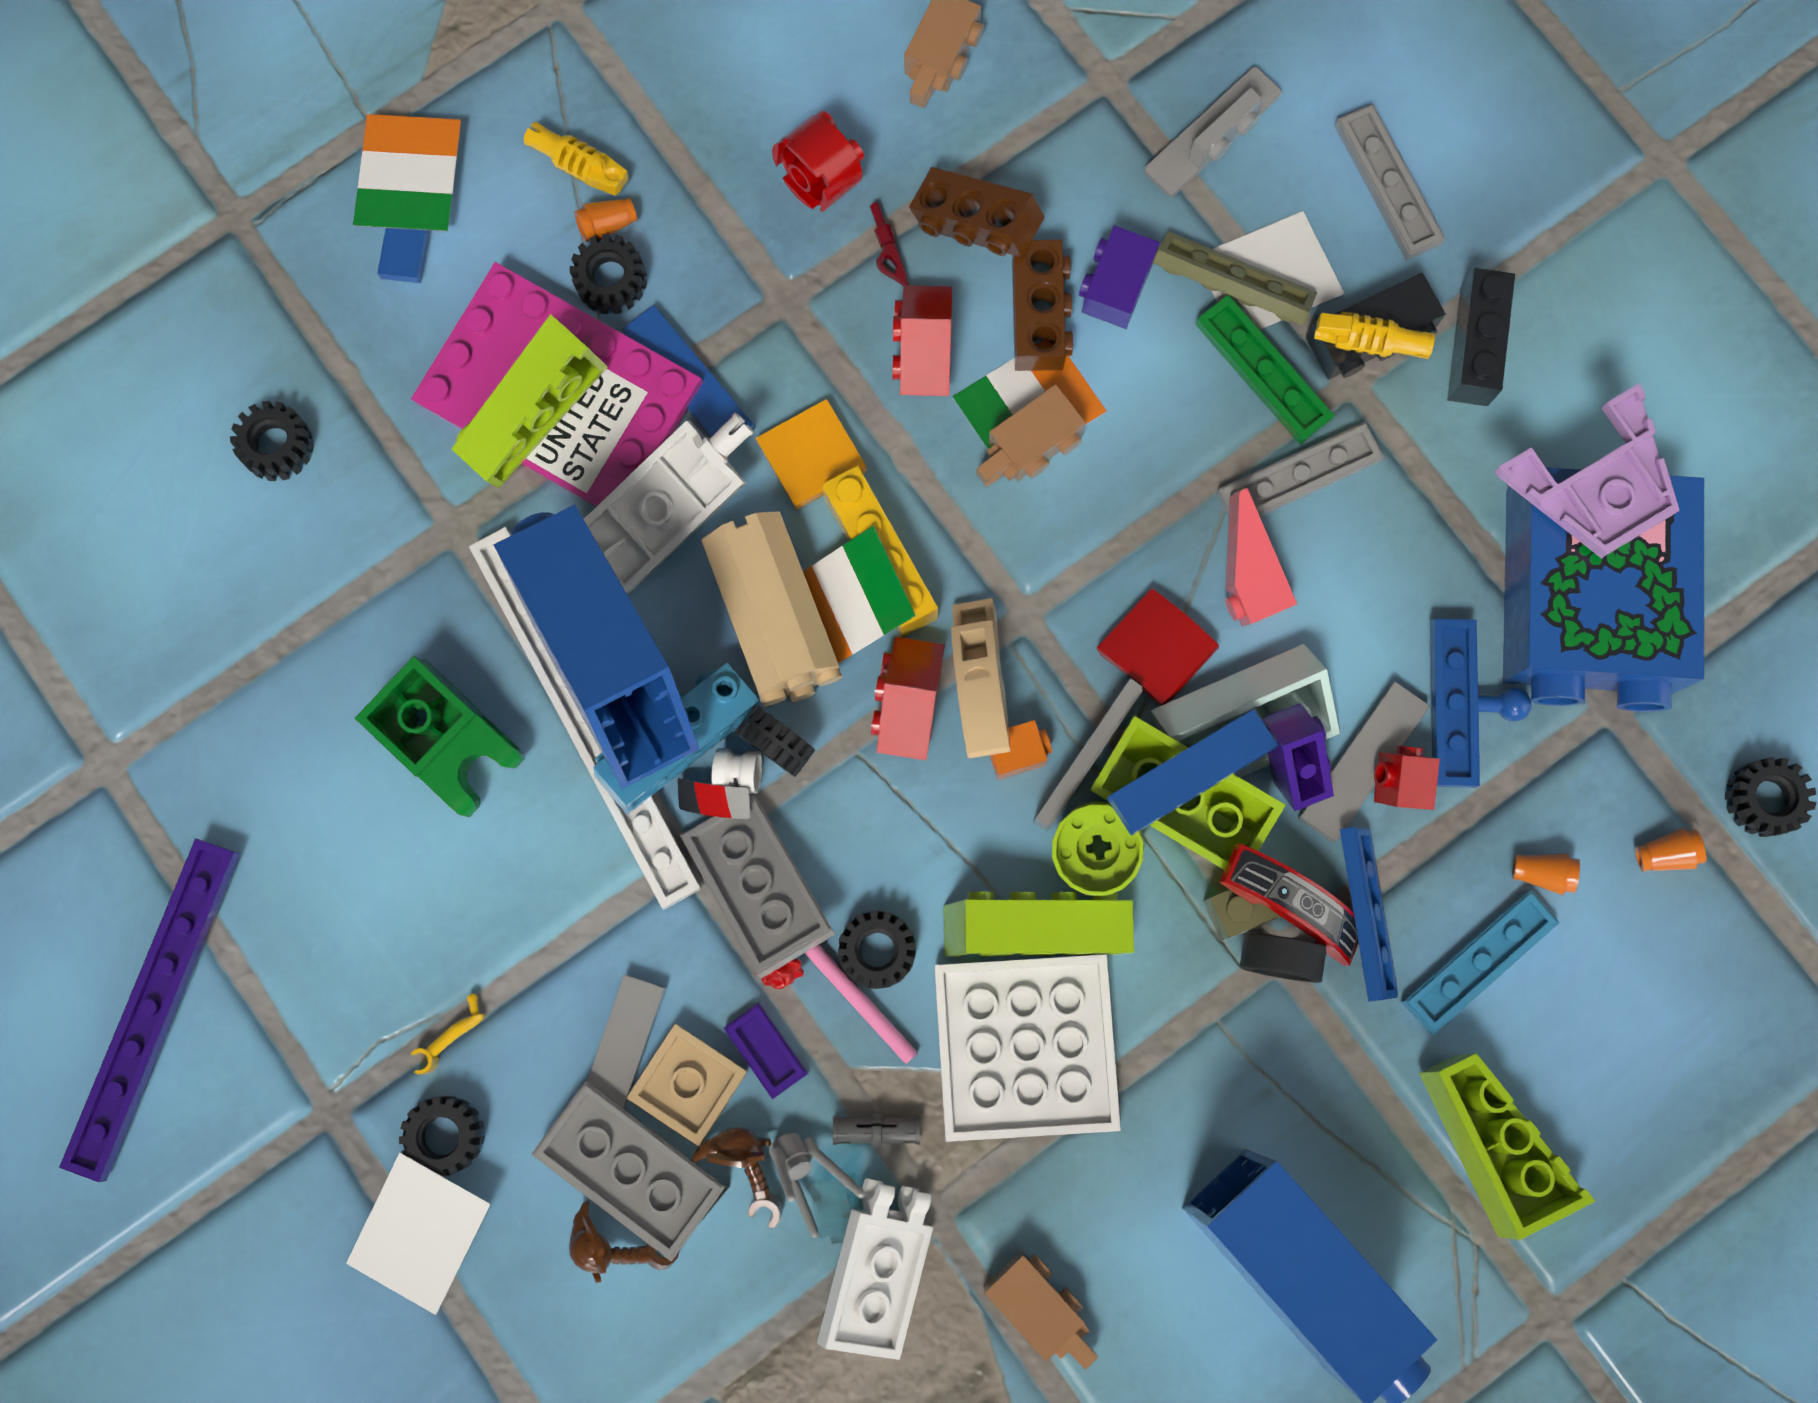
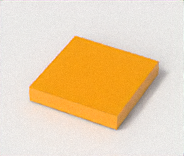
M827 399L756 437L757 444L796 510L823 496L821 484L857 465L862 474L867 471V466Z

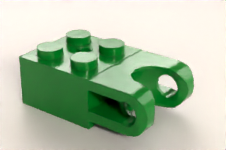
M415 656L399 670L354 718L457 814L471 817L481 804L480 797L468 783V770L473 761L481 756H488L500 766L514 769L525 760V753L431 663ZM419 710L427 712V720L424 725H417L420 718L416 714Z

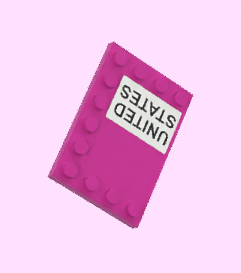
M494 262L414 392L411 400L462 430L473 420L551 314L585 344L608 368L524 460L522 465L597 507L673 434L703 381L695 374Z

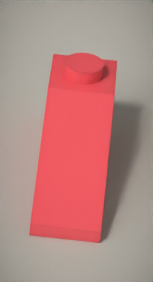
M1248 488L1230 496L1225 589L1229 597L1225 598V603L1233 620H1239L1241 626L1253 624L1297 605Z

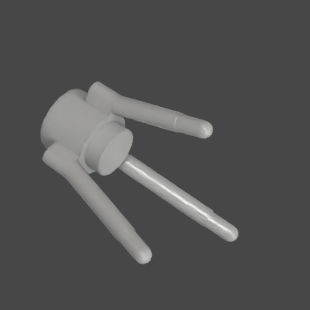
M791 1132L780 1136L770 1146L769 1153L776 1164L786 1198L789 1202H793L796 1199L803 1219L813 1238L819 1236V1231L798 1180L810 1172L812 1157L858 1198L865 1197V1191L818 1148L812 1137L803 1141L799 1134Z

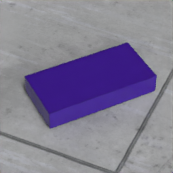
M757 1003L724 1027V1030L772 1100L809 1074L760 1003Z

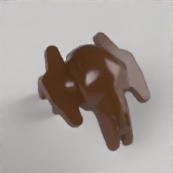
M735 1127L700 1144V1147L696 1149L692 1157V1161L697 1162L707 1158L708 1162L745 1168L744 1172L754 1196L748 1209V1216L753 1217L758 1208L767 1207L772 1212L768 1227L772 1229L777 1226L783 1212V1205L776 1195L770 1193L760 1162H758L766 1159L762 1146H770L771 1140L769 1138L756 1137L748 1129Z
M590 1200L585 1201L577 1214H575L569 1242L570 1257L577 1267L592 1273L595 1283H601L600 1274L606 1273L610 1263L619 1265V1263L621 1265H627V1263L629 1265L648 1263L654 1269L665 1270L671 1267L678 1258L679 1253L673 1261L668 1260L666 1257H660L648 1243L645 1246H637V1248H611L606 1238L597 1233L591 1219L588 1217Z

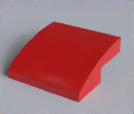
M1153 588L1097 646L1100 656L1130 677V679L1143 686L1141 688L1143 689L1142 692L1160 706L1169 703L1219 648L1218 643L1199 625Z

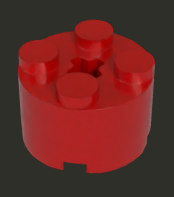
M822 110L816 115H811L772 147V157L776 167L782 163L788 173L782 178L785 184L804 205L811 209L819 205L821 206L820 212H824L862 180L860 161L864 159L863 150L855 140L851 138L847 140L837 129L833 118L826 111Z

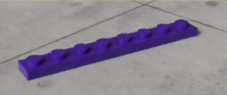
M195 838L59 1168L96 1182L107 1181L240 853Z

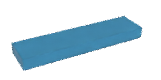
M1531 890L1525 891L1406 996L1401 1003L1429 1035L1436 1034L1560 922Z

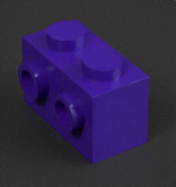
M1114 225L1109 239L1101 237L1093 260L1099 263L1094 275L1086 273L1080 287L1078 296L1084 298L1081 313L1127 330L1152 268L1160 242Z
M1301 703L1262 717V722L1278 744L1274 750L1268 753L1273 783L1292 809L1297 811L1333 797L1334 793L1330 776L1332 767L1326 753L1324 741L1326 740V732L1321 720L1317 716L1311 717Z

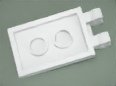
M866 1178L862 1189L865 1191V1197L862 1198L863 1211L851 1210L817 1344L828 1350L900 1360L934 1228L924 1223L925 1215L931 1203V1194L919 1192L918 1188L902 1185L898 1194L900 1211L891 1210L889 1207L894 1199L895 1187L884 1185L879 1180Z

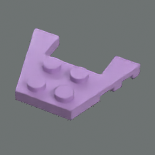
M1639 383L1601 407L1626 443L1625 445L1559 484L1554 481L1532 447L1502 464L1494 471L1498 478L1600 558H1603L1680 511L1664 458L1660 459L1653 437L1656 434L1652 418L1648 419L1643 404V400L1646 397Z

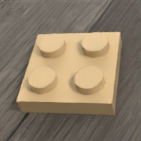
M674 1024L632 1088L627 1099L697 1146H700L743 1081L748 1070L680 1025Z

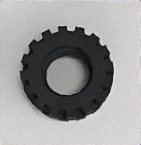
M757 705L752 708L735 731L744 740L794 777L797 776L815 752V749L805 740Z
M452 1096L434 1097L418 1103L416 1108H412L407 1113L409 1117L406 1121L402 1122L400 1127L403 1130V1135L399 1136V1144H403L404 1151L401 1154L442 1177L458 1173L471 1165L472 1160L477 1158L481 1152L479 1147L480 1144L484 1143L485 1137L481 1134V1129L484 1128L483 1121H479L477 1117L479 1115L478 1111L475 1108H471L469 1102ZM440 1117L453 1121L458 1127L459 1132L457 1146L447 1155H438L432 1152L427 1146L425 1139L426 1129L429 1124Z

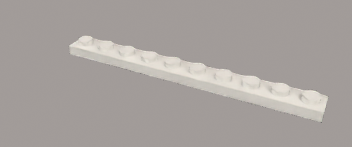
M504 527L470 545L469 548L661 908L665 910L702 888L652 796L626 815L595 778L593 766L597 764L595 759L601 751L541 643L493 545L511 535L508 529Z

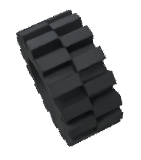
M602 234L603 241L601 242L597 241L596 236L590 237L591 246L587 248L582 242L578 246L581 254L573 253L571 258L574 266H570L571 280L583 303L586 302L593 311L598 307L601 314L608 315L609 308H612L615 314L622 313L620 308L622 305H626L628 310L634 307L632 299L635 298L640 301L643 296L641 288L646 289L647 285L645 279L647 274L639 252L635 250L634 245L630 241L625 244L623 237L616 235L613 241L610 234ZM607 262H615L621 265L624 269V274L621 281L610 287H602L594 281V272L600 265Z
M262 401L263 409L261 410L255 404L249 406L248 408L252 414L246 416L241 412L238 418L243 422L242 425L233 423L231 428L237 435L230 436V443L235 447L232 449L235 456L256 477L262 479L265 476L268 481H276V475L282 480L290 479L287 472L289 470H292L296 475L299 474L302 470L297 464L301 461L307 465L310 458L307 456L306 451L313 452V444L309 441L313 437L306 423L290 406L287 408L281 402L276 401L274 407L270 401ZM273 428L284 430L287 440L281 449L272 454H264L259 451L258 442L264 432Z
M1769 757L1746 764V766L1734 772L1736 777L1730 778L1727 786L1732 787V790L1725 792V800H1732L1733 802L1732 806L1726 807L1728 813L1736 812L1739 816L1733 820L1736 825H1747L1745 832L1749 834L1759 833V837H1769L1796 831L1802 827L1800 824L1808 822L1812 816L1807 811L1815 810L1817 803L1809 801V797L1817 794L1815 787L1807 789L1805 783L1812 780L1809 774L1801 776L1798 774L1802 769L1797 763L1788 765L1789 759L1779 758L1775 760L1774 757ZM1764 781L1775 783L1783 793L1784 805L1777 813L1766 812L1757 801V788Z
M872 910L868 913H861L854 920L849 921L845 926L844 932L840 935L838 956L841 966L847 975L861 986L870 989L892 987L902 981L913 966L916 955L913 934L901 918L890 912ZM873 933H882L888 936L894 945L892 959L881 967L868 965L864 962L860 953L863 940Z

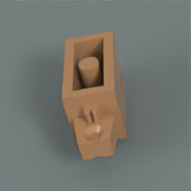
M931 0L904 54L905 75L915 80L910 89V103L925 108L935 89L941 92L942 90L948 92L953 80L959 81L968 62V57L965 56L970 46L977 47L984 31V24L980 23V5L969 0Z
M1055 384L990 431L989 445L991 448L987 450V453L991 458L977 468L976 475L986 488L1003 476H1006L1009 481L1015 478L1017 482L1027 475L1030 478H1034L1050 465L1048 461L1060 451L1063 455H1066L1082 442L1081 436L1083 435L1086 422Z
M1020 1251L983 1287L984 1294L1046 1362L1054 1354L1062 1359L1069 1352L1086 1370L1098 1356L1083 1339L1090 1331L1079 1314L1084 1308L1083 1305L1066 1287L1059 1292L1048 1280L1053 1274L1052 1271L1035 1253L1028 1258Z

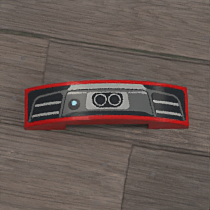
M1235 844L1219 883L1251 904H1263L1314 938L1316 944L1325 946L1327 955L1344 966H1350L1359 945L1354 913L1327 890L1294 869L1246 845Z

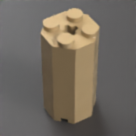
M780 511L758 512L745 516L747 524L735 527L734 521L728 522L712 531L701 541L760 697L762 707H767L785 700L788 696H790L792 702L807 699L815 694L813 687L829 685L840 680L843 676Z

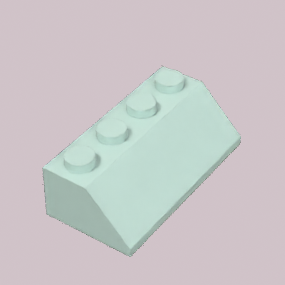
M1305 644L1151 710L1156 729L1187 747L1193 746L1253 709L1261 719L1298 703L1302 704L1311 717L1317 716L1321 720L1326 732V740L1340 734L1327 669ZM1268 753L1234 774L1238 777H1243L1270 765Z

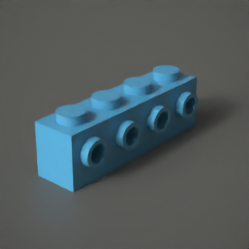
M728 663L718 670L715 667L706 670L696 680L697 686L686 695L679 692L699 750L624 789H621L603 754L600 753L595 759L597 764L593 766L595 778L626 815L635 810L737 729L755 705L759 706L760 700Z

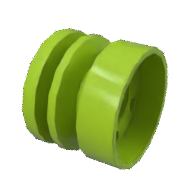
M1091 801L1076 807L1060 822L1052 839V859L1058 875L1071 888L1086 895L1106 896L1123 890L1136 877L1143 862L1144 836L1142 831L1131 836L1109 801ZM1094 835H1101L1103 841L1111 842L1112 847L1106 849L1105 856L1098 857L1096 850L1088 849V845L1094 841Z

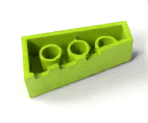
M550 314L473 420L458 433L456 443L451 450L486 482L499 489L608 366Z
M968 892V900L943 906L944 957H960V955L978 953L981 956L1014 955V953H1021L1024 956L1055 955V953H1062V955H1121L1134 953L1133 900H1118V893L1106 896L1092 895V900H1077L1076 892L1051 893V900H1036L1035 892L1009 893L1010 900H994V892Z
M1477 1053L1454 1055L1419 1072L1497 1237L1522 1240L1596 1202L1586 1188H1581L1569 1172L1571 1170L1561 1157L1554 1155L1539 1136L1541 1133L1532 1121L1525 1119L1512 1103L1514 1099Z

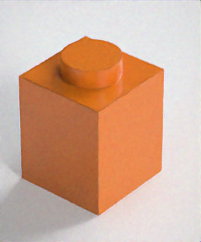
M1033 720L1009 728L1011 752L989 755L996 778L1001 780L1046 766L1048 761L1046 755L1052 753V748L1046 730L1038 731L1036 722Z

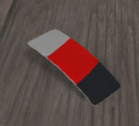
M678 778V800L681 810L723 818H750V799L747 787L712 785Z

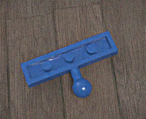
M1434 618L1430 622L1432 758L1440 759L1437 787L1477 788L1480 786L1479 712L1499 713L1504 719L1516 722L1528 716L1532 708V702L1529 695L1519 688L1507 689L1499 696L1478 695L1477 620Z

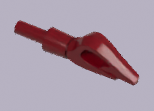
M873 203L869 207L877 226L874 232L882 248L881 253L876 259L877 268L881 273L903 287L904 285H910L895 244L896 240L891 224H886L879 203ZM886 260L891 261L895 266V274L884 267L883 264Z

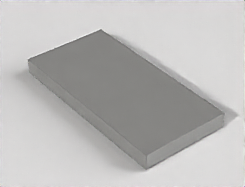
M754 793L749 794V819L712 816L680 836L759 979H762L834 936L835 933Z
M585 1082L531 1154L670 1261H673L726 1187L589 1082Z

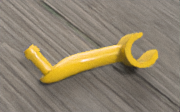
M476 993L467 995L471 1016L451 1025L427 1048H417L411 1052L410 1055H420L423 1053L428 1058L427 1066L422 1070H415V1074H429L433 1072L439 1063L438 1054L459 1036L477 1026L484 1019L485 1014L479 1013Z

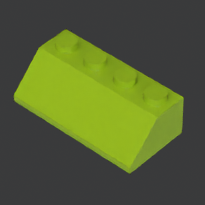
M1134 716L1090 790L1107 800L1109 795L1189 747ZM1233 774L1150 824V826L1225 870L1235 844H1243L1259 851L1286 804Z

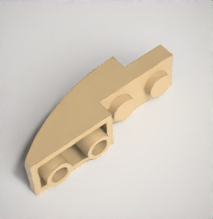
M993 598L952 605L953 627H951L954 668L968 759L1011 752L1005 683L1001 673L996 608Z

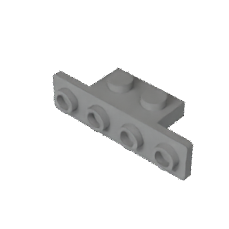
M1253 67L1145 167L1144 174L1168 197H1173L1211 161H1218L1228 151L1231 142L1240 134L1242 136L1246 135L1256 125L1259 116L1280 98L1281 89L1257 67Z

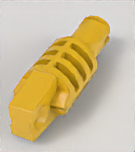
M536 121L531 124L532 129L528 128L524 134L523 140L526 146L532 147L550 157L556 168L564 170L566 174L573 176L579 181H583L588 186L616 196L629 180L627 170L605 153L597 151L596 148L587 145V143L578 140L572 135H558Z
M1341 312L1340 315L1321 313L1316 323L1314 338L1333 343L1336 348L1348 351L1352 349L1358 353L1379 354L1380 357L1399 353L1429 359L1434 346L1435 333L1398 327V323L1390 319L1385 321L1379 317L1374 319L1368 315L1359 316L1357 313Z

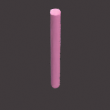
M820 944L805 952L807 957L905 1064L918 1054L917 1050Z

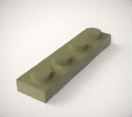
M1169 231L1158 248L1153 264L1163 267L1165 271L1172 275L1185 276L1199 282L1206 289L1221 291L1237 298L1247 306H1257L1274 313L1283 321L1296 322L1304 325L1317 295L1315 291Z

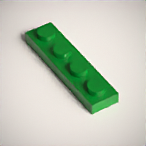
M1229 295L1197 318L1195 325L1300 445L1332 421L1335 415Z

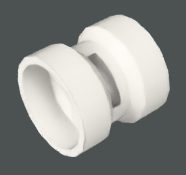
M718 748L712 765V785L747 787L749 793L756 794L760 788L762 777L761 752L747 750L744 754L739 755L735 754L731 749Z

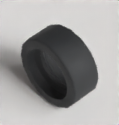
M1247 933L1244 935L1240 968L1271 977L1319 983L1322 982L1326 947L1294 938Z

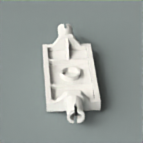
M734 413L732 418L711 438L705 437L691 421L687 420L584 518L585 523L627 595L746 484L745 480L728 463V456L746 438L754 433L749 425L743 424L745 420L737 413Z

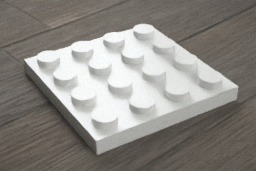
M1107 954L934 965L946 1142L1121 1131Z

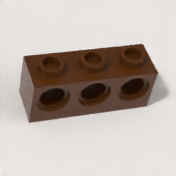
M934 167L930 168L909 206L919 222L918 227L930 236L939 237V235L953 238L964 246L970 247L975 244L985 247L999 256L1010 254L1023 258L1045 218L1032 193Z
M1062 239L1032 240L1023 258L1012 255L1015 371L1063 370L1065 357L1072 356L1073 333L1072 331H1065V317H1071L1072 313L1071 293H1064V279H1070V254H1063ZM1045 263L1051 269L1046 272H1038L1032 268V265ZM1039 300L1047 301L1051 304L1052 308L1041 311L1036 309L1033 303ZM1044 338L1051 341L1054 346L1050 349H1040L1033 342Z

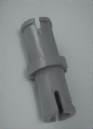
M872 1113V1117L833 1116V1145L872 1144V1148H881V1144L920 1145V1116L881 1117V1113Z

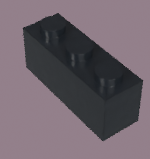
M1474 268L1462 284L1447 401L1489 406L1502 391L1515 273Z
M1423 272L1335 313L1338 315L1341 312L1357 313L1359 316L1368 315L1374 319L1379 317L1385 321L1390 319L1398 323V327L1435 334L1438 332L1436 327L1446 315ZM1317 322L1313 323L1306 336V340L1328 380L1339 374H1342L1343 378H1347L1365 367V362L1375 357H1378L1379 361H1383L1396 354L1392 353L1391 356L1380 357L1379 354L1369 355L1367 352L1358 353L1352 349L1348 351L1336 348L1333 343L1314 338Z

